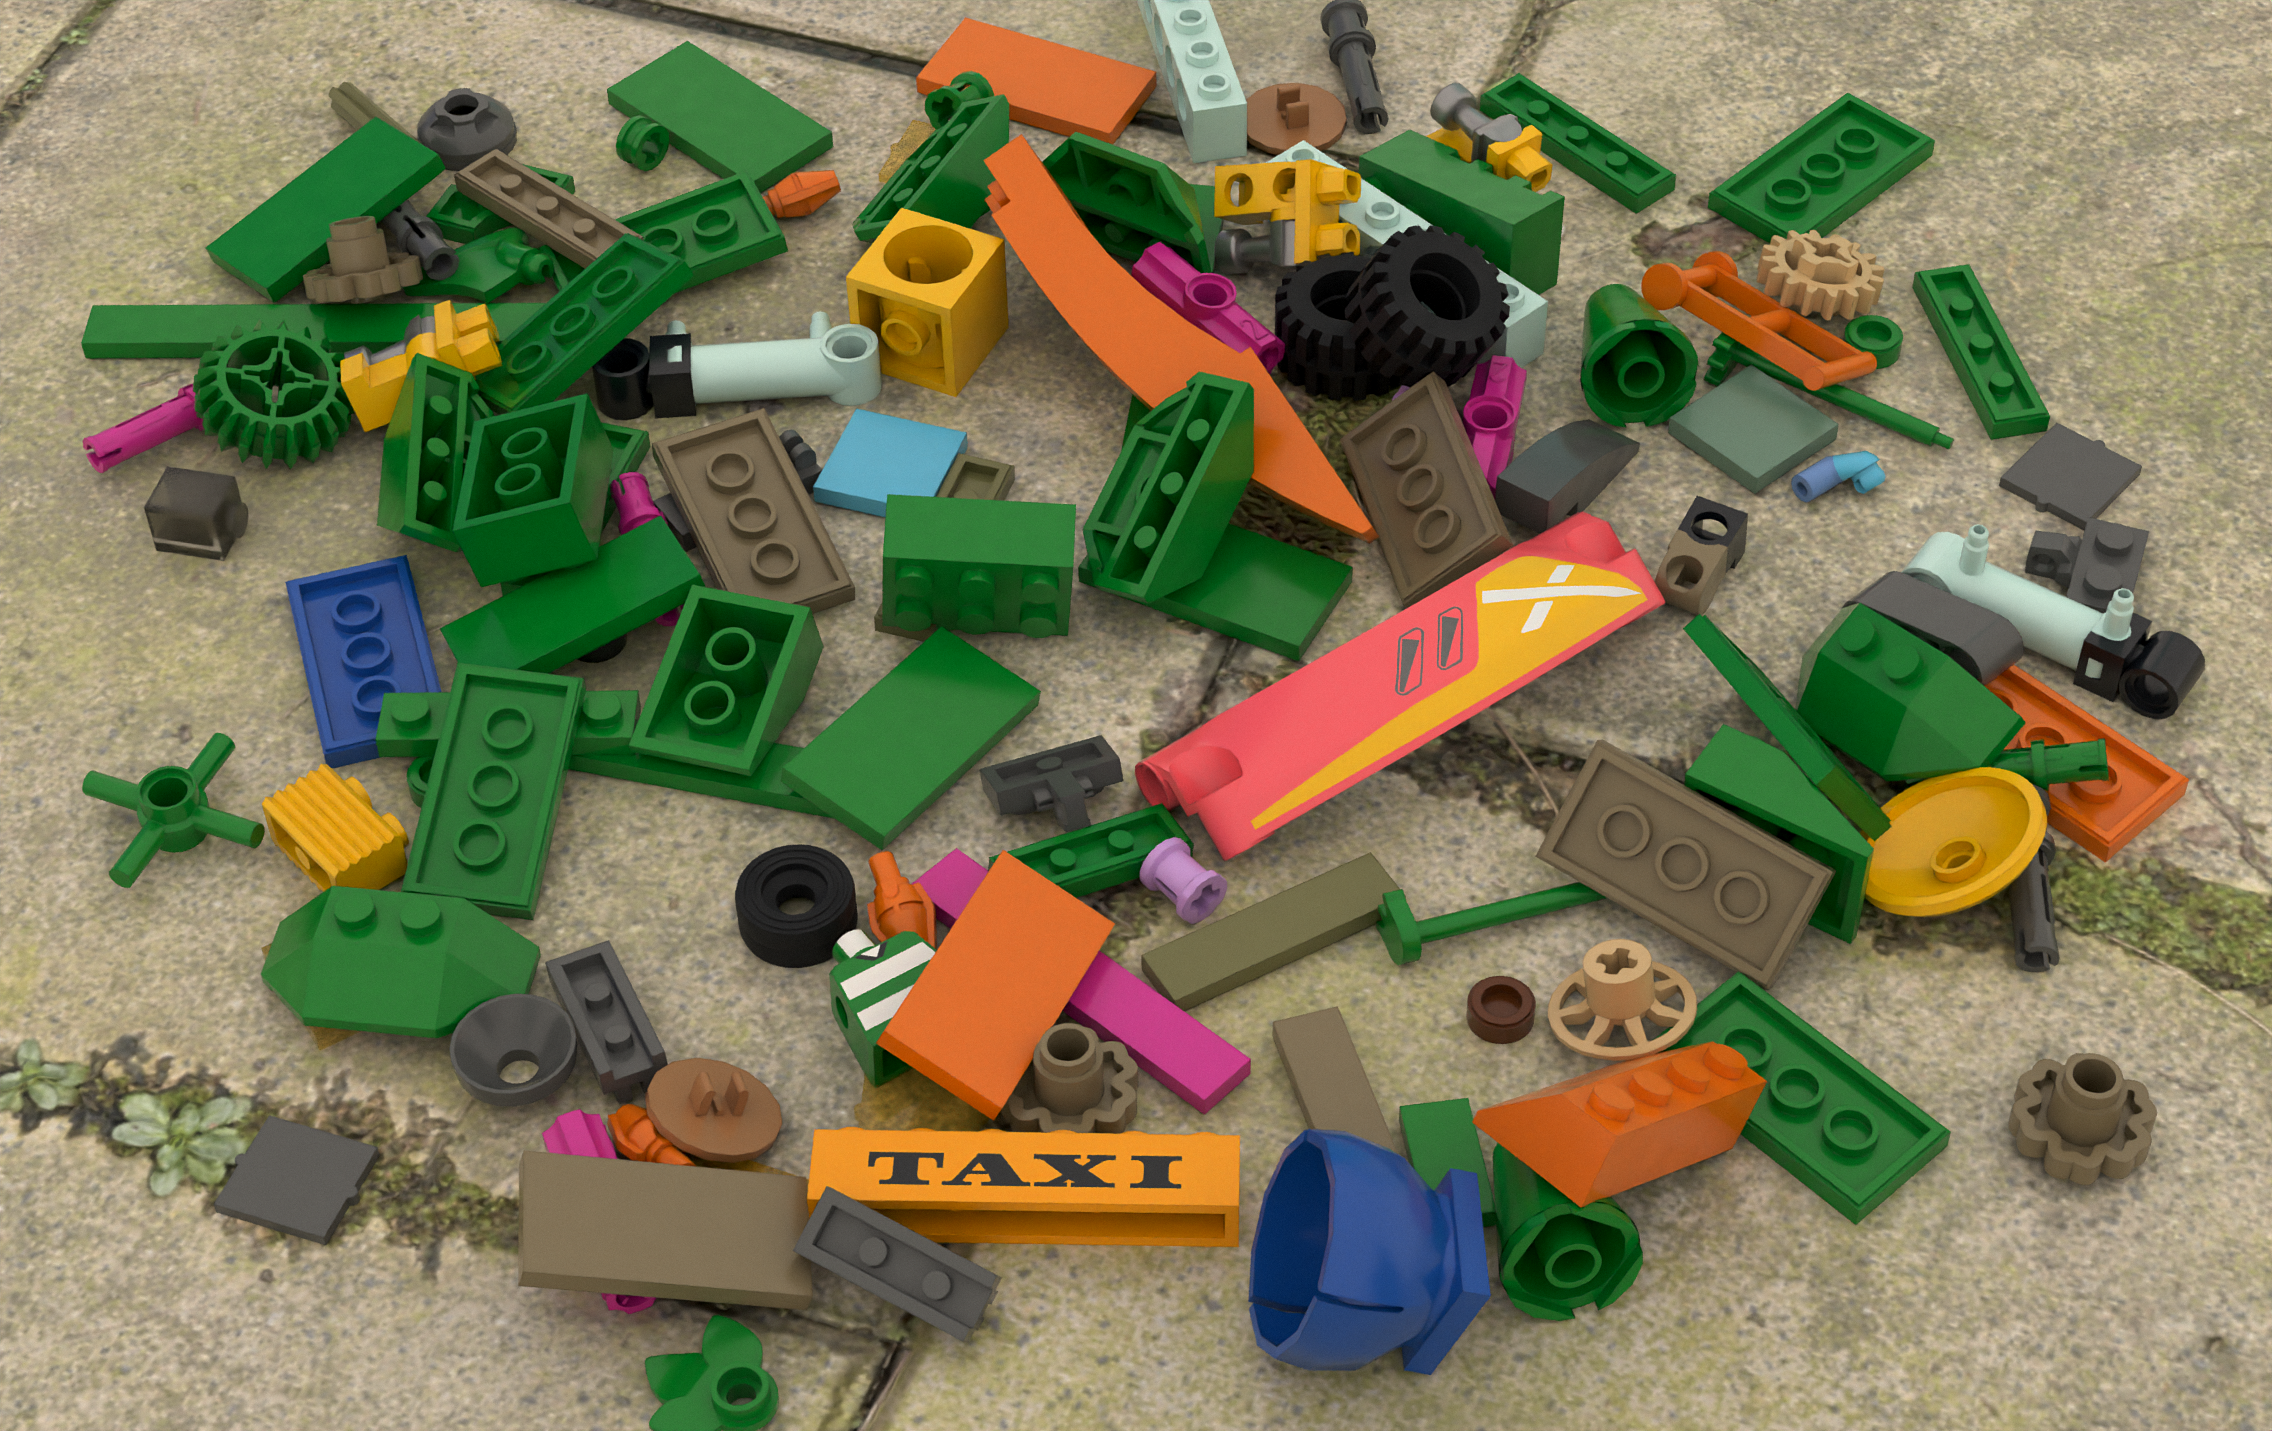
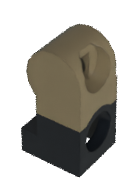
M1696 496L1668 545V551L1654 581L1666 604L1697 615H1703L1706 612L1729 568L1735 569L1745 553L1748 513ZM1712 519L1722 523L1727 529L1726 534L1720 536L1703 530V520Z

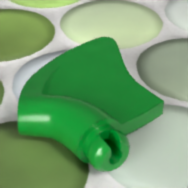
M508 228L488 234L454 249L456 252L454 255L459 257V265L452 276L444 280H434L421 267L423 279L420 280V283L403 287V290L407 296L462 295L489 303L518 283L525 285L544 284L546 282L544 277L550 279L553 275L554 263L548 255L543 254L537 248L529 246V237L523 230Z

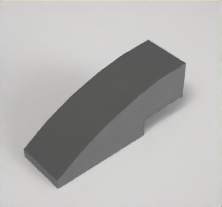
M1589 419L1575 421L1557 428L1535 442L1497 476L1495 502L1502 516L1540 534L1558 524L1565 515L1572 516L1577 512H1583L1639 452L1640 443Z

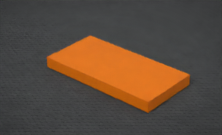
M966 17L916 77L917 92L928 95L935 89L950 86L953 78L962 72L973 71L979 73L991 85L994 96L1004 94L1007 98L1010 120L1068 137L1074 132H1079L1112 145L1157 87L1156 71Z
M2016 665L2011 666L1985 686L2026 722L2004 749L2031 747L2030 740L2044 739L2046 746L2098 741V739L2105 738L2109 781L2093 780L2050 784L2049 791H2046L2051 805L2049 815L2047 816V823L2105 863L2185 795L2189 782L2188 778Z
M1002 850L876 1044L994 1121L1031 1063L1036 1045L1041 1040L1043 1034L1053 1027L1115 923Z

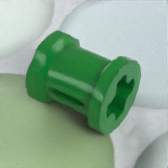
M966 71L953 78L950 86H943L930 92L925 100V113L929 117L932 127L937 130L947 124L948 120L953 117L952 113L962 102L994 96L992 87L987 79L979 73Z

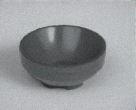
M459 88L448 91L446 97L431 105L421 116L417 124V140L439 154L446 168L445 170L460 171L494 149H498L508 155L517 142V129L511 111L503 103L488 95L475 93L470 88ZM462 112H472L462 116L453 115Z
M510 994L483 1002L469 1011L453 1032L449 1050L453 1070L462 1087L471 1096L484 1103L496 1106L516 1107L544 1099L564 1084L575 1067L577 1038L572 1020L568 1013L558 1004L547 998L532 994ZM515 1061H530L539 1067L534 1077L523 1083H509L500 1078L502 1070L508 1064Z

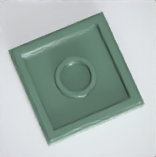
M1751 364L1671 416L1668 433L1756 494L1835 441L1839 424Z

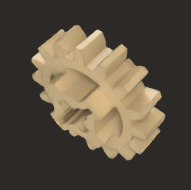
M1791 230L1788 231L1787 239L1774 235L1771 238L1770 245L1764 244L1757 268L1758 275L1756 280L1757 283L1766 285L1764 289L1765 295L1781 296L1779 305L1782 307L1790 306L1804 316H1808L1812 311H1817L1821 313L1825 320H1831L1832 315H1841L1849 320L1853 319L1855 310L1868 314L1871 305H1877L1884 283L1882 277L1885 269L1883 266L1875 265L1877 257L1875 254L1859 253L1861 244L1857 242L1851 243L1837 234H1833L1829 238H1821L1816 230H1810L1809 234L1804 233L1801 235Z

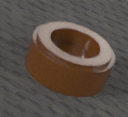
M1492 976L1476 983L1469 992L1466 1012L1468 1026L1475 1035L1490 1043L1509 1044L1517 1042L1524 1038L1533 1027L1536 1008L1534 994L1526 984L1512 977Z

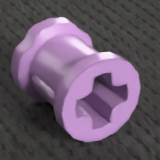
M1173 837L1158 844L1148 854L1140 869V881L1151 891L1160 890L1176 905V913L1190 924L1201 922L1210 916L1222 902L1227 891L1226 879L1214 870L1207 871L1190 856L1189 846L1181 838Z

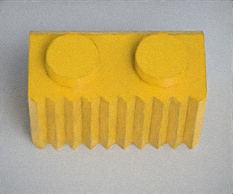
M320 764L317 771L310 770L306 778L299 777L295 784L288 783L284 791L277 790L273 797H265L262 802L270 836L275 846H279L282 853H286L289 860H293L296 867L300 868L303 874L307 875L312 883L315 882L318 889L323 892L331 886L380 890L406 873L408 863L404 848L409 845V839L403 826L389 812L380 817L372 809V802L365 788L353 776L343 780L328 764Z

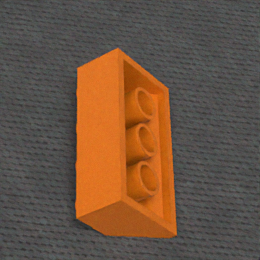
M1712 1041L1663 1051L1637 1059L1625 1060L1478 1110L1472 1123L1582 1208L1592 1202H1597L1595 1200L1608 1198L1733 1149L1767 1080L1747 1066V1060L1738 1051Z

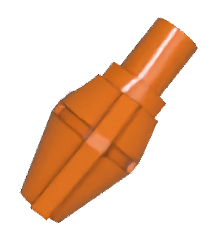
M834 170L795 172L775 185L774 189L768 190V195L763 196V199L772 215L777 216L778 219L784 216L786 218L803 217L814 213L841 192V188Z
M885 851L873 855L869 859L868 864L877 886L874 889V901L867 904L869 923L873 934L881 943L903 931L915 932L937 950L936 909L919 882L911 885L906 877L901 876L892 852Z
M626 1104L620 1107L615 1114L608 1115L607 1125L616 1149L630 1160L696 1167L686 1156L685 1153L688 1152L677 1148L657 1131L647 1115L646 1108L634 1104Z

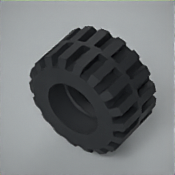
M1417 225L1408 227L1404 233L1397 231L1391 235L1354 279L1355 282L1349 288L1346 296L1350 303L1345 308V318L1354 324L1349 333L1354 343H1361L1364 347L1361 352L1362 356L1368 363L1374 360L1381 366L1379 370L1381 374L1387 378L1395 375L1400 378L1401 385L1410 388L1433 371L1446 382L1447 387L1456 384L1461 377L1464 378L1502 336L1506 328L1504 322L1509 318L1510 306L1503 302L1509 294L1506 284L1498 282L1496 278L1500 272L1494 262L1488 264L1482 257L1485 252L1476 244L1472 248L1464 242V236L1454 231L1450 236L1446 235L1442 227L1430 225L1424 231ZM1418 300L1426 304L1436 315L1429 312Z
M1354 252L1341 253L1339 256H1331L1329 253L1317 256V261L1305 260L1296 265V272H1288L1282 278V286L1277 287L1275 294V335L1285 343V352L1283 359L1277 363L1280 372L1287 373V380L1294 386L1304 385L1305 392L1314 396L1325 394L1328 395L1329 400L1341 401L1342 397H1352L1353 401L1366 400V395L1370 394L1379 397L1389 393V386L1399 387L1401 385L1399 377L1392 375L1390 378H1387L1379 372L1381 368L1379 364L1374 360L1368 363L1362 356L1361 352L1364 347L1361 343H1354L1349 333L1354 324L1345 318V308L1350 303L1346 299L1348 290L1355 282L1354 279L1374 255L1356 256L1353 255Z

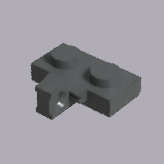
M2088 517L2082 539L2080 536H2067L2061 533L2035 530L2026 560L2025 573L2054 579L2055 582L2068 588L2067 598L2104 614L2116 590L2125 588L2132 593L2134 592L2149 531Z
M1102 735L991 765L979 770L983 791L1000 815L1009 813L1025 815L1052 808L1058 825L1065 832L1091 826L1086 811L1085 799L1094 797L1105 786L1124 781L1120 758Z

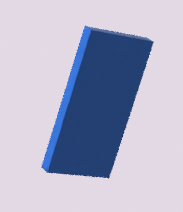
M407 555L285 582L325 762L332 769L380 758L375 739L384 693L442 692Z

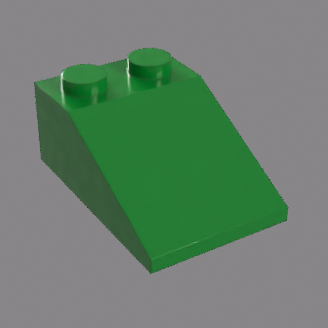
M692 585L630 740L629 748L631 752L752 776L805 699L824 648L811 608Z
M1723 724L1685 773L1684 785L1837 870L1808 925L1851 944L1858 932L1874 848L1784 751L1765 743L1757 737L1749 736Z

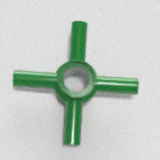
M215 733L188 769L179 766L160 767L145 775L139 784L94 770L86 775L82 785V791L85 795L137 811V817L142 827L109 871L110 878L117 885L130 888L159 849L172 853L187 851L199 845L207 834L253 849L261 844L265 833L263 824L209 807L208 798L204 791L236 747L231 738L222 733Z

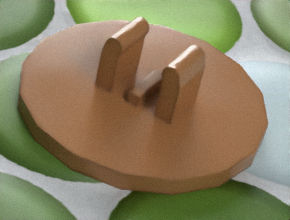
M1302 83L1275 84L1256 91L1246 99L1247 140L1251 145L1270 154L1280 155L1303 140L1319 151L1327 150L1341 139L1347 126L1344 105L1334 94L1318 86Z
M703 1058L673 1061L655 1073L645 1094L647 1115L657 1131L680 1150L705 1160L735 1163L756 1159L773 1147L782 1126L780 1105L769 1088L749 1072L723 1061Z

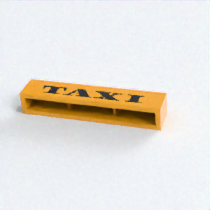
M844 1127L839 1130L814 1129L807 1193L809 1219L826 1186H829L936 1243L1239 1247L1240 1135H1217L1211 1132H1197L1191 1135L1147 1134L1141 1131H1126L1120 1134L1076 1133L1070 1130L1041 1133L1006 1132L999 1129L971 1132L935 1131L929 1128H915L909 1131L865 1130L858 1127Z

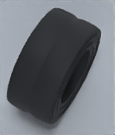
M797 844L771 849L752 860L738 879L735 890V904L740 934L749 950L767 963L785 968H803L823 963L833 958L832 950L838 939L847 932L856 929L858 912L853 877L839 857L823 848ZM803 897L814 902V906L802 914L790 915L779 909L784 901L792 898Z

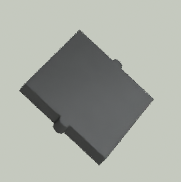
M2056 423L2001 476L1999 486L2036 505L2035 509L2038 512L2048 511L2085 531L2088 517L2097 519L2140 475L2142 466L2106 448L2103 441H2092Z
M269 1115L246 1153L235 1157L236 1169L214 1202L215 1210L223 1215L327 1245L349 1206L357 1205L360 1202L358 1191L380 1156L378 1147Z

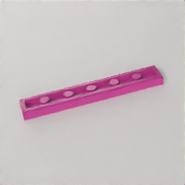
M956 848L911 885L918 882L922 885L934 903L936 919L951 929L988 873V870ZM1098 951L1062 1010L1082 1026L1093 1029L1104 1042H1121L1126 1047L1128 1056L1137 1063L1138 1067L1204 1115L1251 1074L1250 1058L1101 951Z

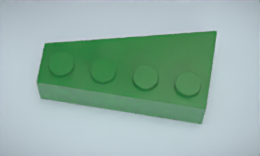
M1410 129L1359 156L1358 173L1363 180L1433 226L1442 227L1445 234L1450 236L1454 231L1464 236V242L1473 248L1476 244L1485 252L1482 257L1489 263L1494 262L1498 269L1538 295L1557 285L1565 196L1551 190L1543 195L1532 191V183L1516 175L1508 180L1493 174L1491 164L1479 159L1471 163L1460 160L1456 149Z

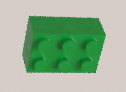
M588 393L474 421L453 533L480 587L502 582L515 583L531 575L560 568L574 569L586 562L597 560L614 449Z
M887 494L883 544L882 626L899 627L907 631H922L929 628L932 623L936 624V629L942 626L947 630H961L972 635L1004 632L1022 633L1033 638H1045L1051 635L1068 636L1074 568L1076 504Z

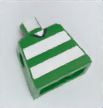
M855 929L840 937L832 950V956L838 963L829 973L832 1012L874 1090L916 1070L876 1044L937 951L915 932L903 931L875 945L863 930Z

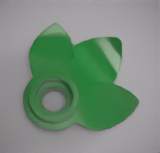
M714 1315L704 1332L702 1353L667 1354L646 1358L644 1363L652 1393L663 1404L650 1419L649 1428L652 1431H756L768 1424L777 1412L779 1393L773 1377L762 1369L763 1349L757 1336L741 1323L731 1318ZM740 1398L752 1399L751 1402L743 1405L732 1404Z

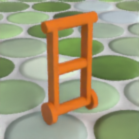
M1712 251L1704 253L1697 258L1693 268L1681 270V268L1672 263L1656 264L1650 267L1642 278L1641 289L1643 297L1655 309L1669 310L1678 306L1684 308L1801 379L1809 390L1816 391L1871 374L1877 367L1876 357L1871 352H1861L1788 307L1780 306L1778 301L1739 279L1735 262L1724 252ZM1716 297L1724 299L1725 301L1729 302L1730 304L1749 314L1751 317L1746 316L1745 314L1741 313L1740 311L1736 310L1735 308L1731 307L1730 305L1726 304L1725 302L1721 301ZM1778 333L1784 335L1785 337L1789 338L1790 340L1794 341L1795 343L1799 344L1800 346L1804 347L1805 349L1809 350L1810 352L1814 353L1815 355L1819 356L1827 362L1824 363L1823 361L1819 360L1818 358L1814 357L1813 355L1809 354L1808 352L1804 351L1803 349L1799 348L1798 346L1779 336Z

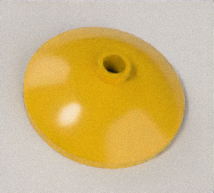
M1979 767L1928 778L1902 791L1881 807L1891 820L1889 822L1892 826L1876 841H1873L1863 830L1860 832L1864 839L1874 848L1865 898L1874 906L1890 913L1914 917H1933L1971 908L1998 894L2017 879L2027 868L2044 839L2047 827V814L2038 791L2021 775L1992 767Z

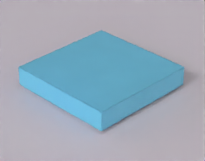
M856 409L813 486L814 500L818 503L886 517L887 494L936 497L958 453L965 454L968 448L967 432Z

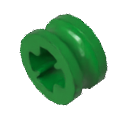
M633 116L624 124L619 132L616 142L617 155L621 160L630 164L633 163L640 170H653L661 163L667 153L670 141L669 132L666 127L652 123L650 119L644 116Z

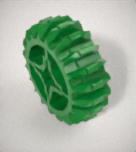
M259 319L253 328V332H249L236 325L231 333V338L217 336L216 342L212 345V351H204V355L199 362L198 374H195L193 392H195L194 409L196 417L203 419L202 426L205 429V436H218L217 442L220 445L221 452L237 447L242 463L252 455L261 457L265 469L269 467L273 459H282L291 470L297 462L298 456L314 464L320 454V449L332 452L338 444V438L345 437L346 432L350 428L351 414L355 413L341 385L340 361L345 359L344 353H331L328 337L312 341L308 326L298 333L289 331L285 320L281 322L277 329H267ZM273 386L278 387V400L275 403L272 402Z

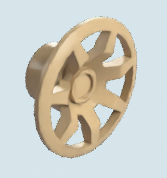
M1628 939L1607 940L1589 949L1583 958V968L1569 975L1558 985L1552 993L1548 1004V1021L1551 1030L1560 1042L1581 1055L1612 1061L1637 1059L1667 1049L1687 1034L1694 1024L1697 1014V997L1689 981L1675 969L1652 961L1651 954L1644 945ZM1654 977L1661 979V981L1654 983ZM1575 990L1585 997L1580 1004L1562 1009L1566 999ZM1678 992L1685 1003L1683 1013L1664 1006L1660 1002L1665 1001ZM1594 1015L1596 1016L1594 1024L1585 1040L1572 1034L1565 1026L1582 1025L1587 1023ZM1647 1017L1660 1027L1673 1028L1666 1034L1648 1042L1641 1020ZM1614 1025L1623 1026L1627 1038L1632 1046L1617 1048L1602 1045L1608 1041Z

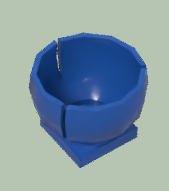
M1304 1130L1284 1149L1266 1188L1251 1249L1248 1301L1253 1303L1249 1308L1257 1346L1276 1360L1309 1371H1356L1402 1347L1405 1371L1431 1375L1491 1297L1477 1173L1450 1168L1436 1189L1432 1190L1404 1157L1385 1146L1346 1131ZM1283 1311L1301 1312V1313H1288V1312H1283Z

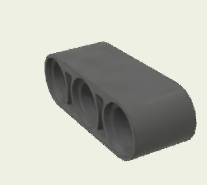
M1891 571L1886 573L1847 601L1842 607L1862 603L1951 657L1984 686L2017 663L2024 653L2022 637L2008 619L1902 572Z

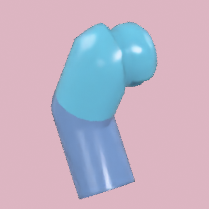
M1860 451L1825 457L1795 475L1791 480V485L1795 495L1801 501L1810 502L1849 478L1852 479L1855 489L1859 493L1864 494L1885 481V473L1876 463L1880 460L1877 456L1868 451Z

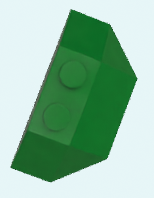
M1004 94L962 102L952 113L953 117L947 124L935 130L904 161L852 223L854 232L860 241L873 243L901 208L966 228H971L980 216L991 210L984 199L992 194L987 186L996 179L983 160L1009 143V102Z
M1074 132L1042 161L1091 234L1106 251L1138 262L1146 248L1161 242L1166 247L1174 250L1200 273H1212L1195 189L1166 164L1079 132Z
M415 354L384 438L377 526L453 552L462 551L453 533V526L474 421L495 416L493 411L477 394L480 388L472 373L422 354Z
M1198 372L1186 382V388L1166 398L1134 425L1082 529L1088 558L1093 570L1091 573L1093 584L1099 590L1151 603L1203 577L1254 472V388L1250 383Z
M1862 603L1842 608L1802 656L1796 711L1823 741L1886 782L1932 778L1979 767H1989L2026 723L2020 715L1951 657Z
M331 886L279 923L263 966L261 977L263 983L276 993L283 1004L304 1026L440 1038L452 1034L458 1023L467 1013L483 1002L504 995L529 994L541 953L539 946L465 898Z

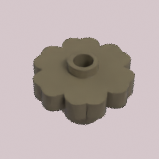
M374 216L347 218L329 224L331 237L326 239L331 263L323 268L309 270L307 274L303 275L307 299H316V302L319 303L350 300L353 304L373 302L384 298V294L400 291L401 287L418 284L423 279L419 255H410L408 252H387L384 232L382 229H377Z
M1074 1023L1055 1025L1043 1034L1041 1040L1036 1045L1031 1063L1002 1108L1001 1114L1010 1122L1013 1132L1050 1133L1056 1130H1070L1076 1133H1123L1126 1125L1131 1123L1137 1115V1063L1128 1056V1051L1121 1042L1106 1041L1099 1043L1096 1032L1091 1028Z
M2094 1053L2073 1054L2068 1058L2065 1065L2051 1059H2042L2033 1066L2032 1070L2025 1072L2018 1079L2014 1095L2015 1103L2010 1113L2008 1128L2012 1135L2016 1137V1145L2021 1154L2034 1158L2044 1157V1168L2050 1176L2058 1179H2070L2081 1185H2090L2096 1181L2100 1172L2114 1179H2124L2132 1172L2133 1168L2145 1162L2152 1143L2150 1133L2156 1120L2157 1109L2153 1102L2149 1100V1093L2145 1085L2136 1080H2124L2121 1069L2111 1059Z

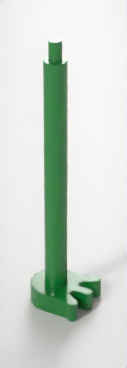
M1723 332L1713 341L1712 346L1716 347V349L1707 361V365L1710 367L1703 379L1706 382L1719 386L1738 363L1746 367L1752 364L1771 378L1930 447L1935 443L1950 449L1953 445L1954 439L1939 433V427L1842 385L1835 384L1816 391L1809 390L1801 379Z
M1576 882L1415 921L1406 901L1404 891L1399 889L1382 894L1384 904L1378 905V911L1382 920L1376 921V928L1380 932L1393 962L1397 965L1418 961L1422 952L1421 944L1607 899V897L1581 882Z

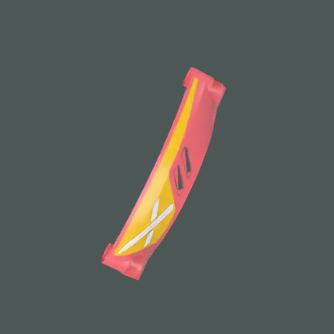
M1577 512L1233 706L1191 733L1138 762L1135 766L1137 784L1151 806L1162 803L1170 812L1181 805L1187 817L1197 813L1222 859L1227 861L1275 833L1274 830L1461 724L1612 632L1650 613L1666 603L1636 548L1625 552L1609 522L1585 512Z

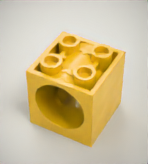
M901 208L846 276L850 324L863 325L870 328L876 334L879 342L881 373L953 397L958 396L1009 328L1005 241L993 235Z

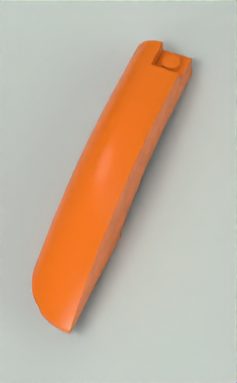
M1022 134L983 160L996 179L987 186L992 194L984 199L993 212L991 216L1033 279L1069 326L1105 368L1132 395L1152 411L1166 398L1186 388V382L1198 372L1250 383L1254 388V472L1248 483L1289 507L1370 544L1379 538V535L1251 347L1241 353L1237 352L1188 322L1136 281L1094 238L1059 184Z

